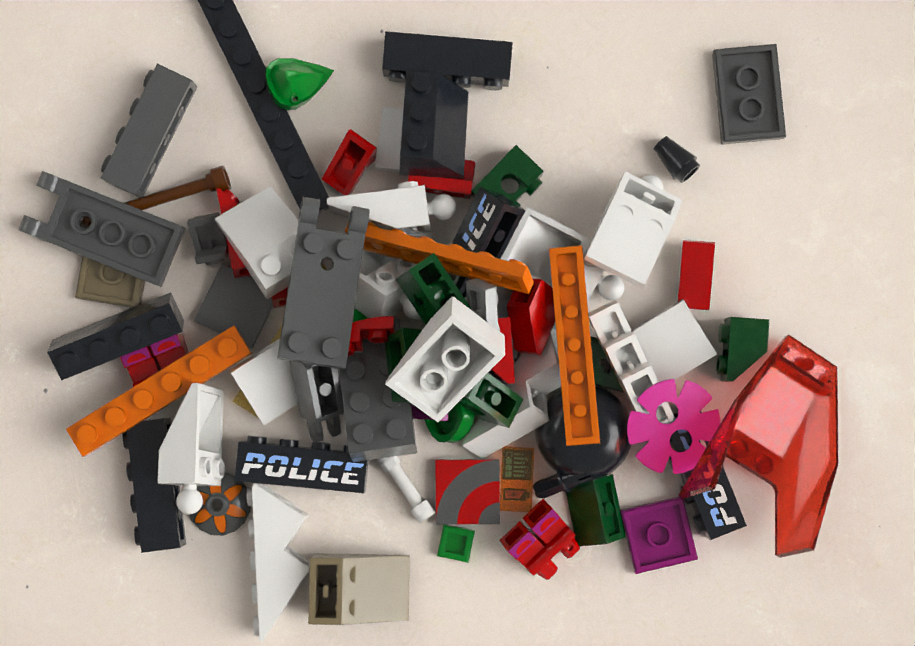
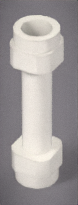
M398 456L377 459L384 472L389 471L413 507L410 511L419 523L435 513L428 500L421 498L399 465L401 460Z

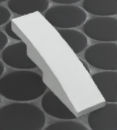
M613 300L589 312V322L633 411L649 414L637 399L645 390L659 382L652 366L645 358L636 335L631 331L619 303ZM663 402L658 406L656 417L659 422L670 424L676 420L668 402Z

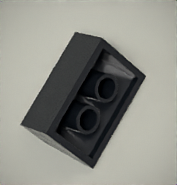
M406 71L399 175L464 179L469 92L439 73Z

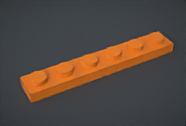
M368 222L363 250L402 259L414 264L420 263L435 253L448 273L470 279L478 278L489 284L529 294L534 282L528 266L518 260L510 259L506 261L498 259L484 251L475 253L465 250L457 244L445 245L437 243L426 236L418 238L407 235L399 229L387 230Z
M582 245L550 248L566 446L600 444Z
M233 325L66 428V431L82 457H85L185 396L192 383L204 384L253 353L237 327Z

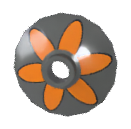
M225 473L221 479V486H197V491L202 495L203 504L198 512L189 515L191 521L199 530L210 535L224 536L235 532L246 522L251 506L247 504V487L241 481H234V475ZM214 499L222 501L223 507L221 510L213 509L212 501Z

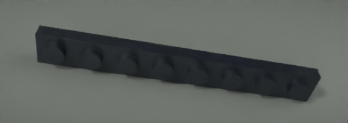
M198 0L299 209L303 197L319 199V213L329 209L327 205V198L329 196L287 110L280 108L269 93L265 79L266 67L234 1Z

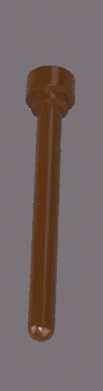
M224 165L211 169V172L207 173L205 178L124 203L137 209L145 210L206 190L211 192L217 191L216 189L218 188L223 192L226 189L231 190V183ZM84 217L82 218V223L89 227L91 219Z

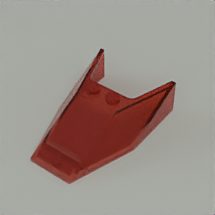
M791 335L785 336L734 400L678 496L684 499L714 490L725 457L770 484L774 489L775 555L782 558L814 551L838 467L837 366Z

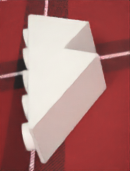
M556 322L541 356L522 353L514 364L515 383L506 384L504 381L502 382L523 398L510 428L478 418L462 442L463 447L483 459L550 421L545 395L561 387Z
M254 483L252 487H247L248 506H253V519H249L248 532L249 538L254 539L255 551L250 552L251 571H256L257 584H252L253 604L258 603V616H255L253 619L254 636H259V640L263 641L310 571V561L288 547L309 514L266 485Z

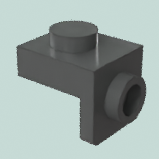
M219 212L190 218L187 221L196 251V264L215 265L228 257L229 250L226 236L215 221V218L220 216Z

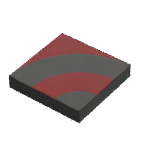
M499 459L435 460L436 525L500 524Z

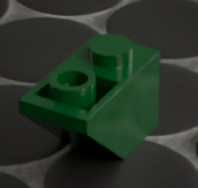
M724 318V324H720L718 340L719 343H723L722 355L718 356L716 371L717 374L721 375V382H733L768 352L769 319Z

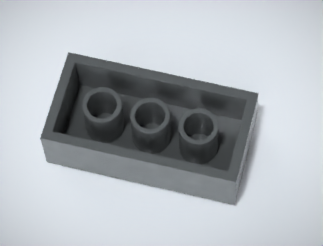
M394 319L397 331L401 329L399 319ZM363 339V352H355L353 355L347 356L346 368L344 370L339 369L349 455L353 462L415 454L417 453L411 403L392 402L391 389L385 385L389 377L385 343H372L368 339Z

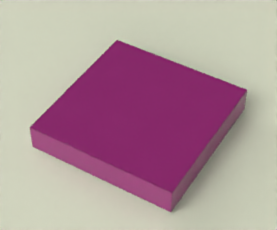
M683 496L620 510L635 574L698 560Z

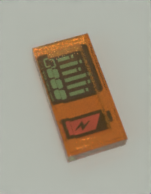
M508 446L502 448L500 511L529 512L532 509L534 448Z

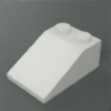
M271 186L215 218L216 223L266 299L271 298L289 285L299 221Z
M452 296L429 320L387 378L385 385L439 422L505 356V336Z

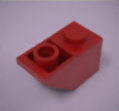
M533 279L534 283L529 294L513 291L507 304V310L511 322L514 350L518 353L541 356L555 324L553 288L542 279Z

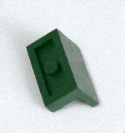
M613 474L578 485L571 492L566 493L572 526L576 535L575 540L579 547L608 544L626 537Z

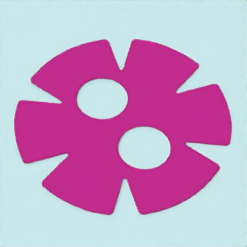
M674 379L661 381L645 390L637 401L649 414L631 411L627 423V435L630 445L648 441L636 454V458L643 465L658 473H663L669 456H671L674 474L690 471L703 463L710 455V452L699 440L716 443L720 434L719 410L715 409L700 413L712 400V396L700 385L688 380L685 381L678 398ZM663 402H672L678 408V416L670 424H663L656 417V410ZM677 430H686L692 437L691 446L684 452L673 450L670 445L672 434Z

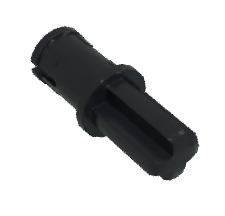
M588 471L578 475H565L557 472V474L535 482L533 489L537 498L544 499L562 491L569 493L574 487L596 480V478L590 475Z

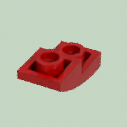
M683 240L678 302L683 299L689 309H710L715 242Z
M394 316L374 317L353 322L348 356L353 355L355 352H363V339H368L372 343L387 342L388 336L396 332Z

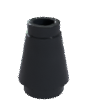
M668 136L662 138L653 148L674 180L678 179L681 183L688 180L700 167L695 155L671 140Z

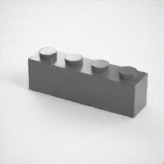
M158 63L154 71L150 70L147 73L143 83L145 89L140 99L136 98L132 103L129 111L131 117L126 127L123 126L116 136L115 143L117 146L112 156L108 155L105 158L101 167V172L103 173L101 179L139 198L144 197L197 89V85L191 79Z

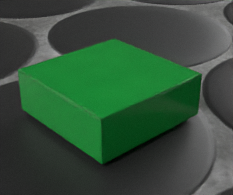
M444 524L437 556L468 563L475 530Z

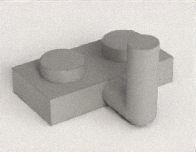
M478 278L466 281L467 297L464 298L471 307V310L500 331L497 316L499 299L496 287Z

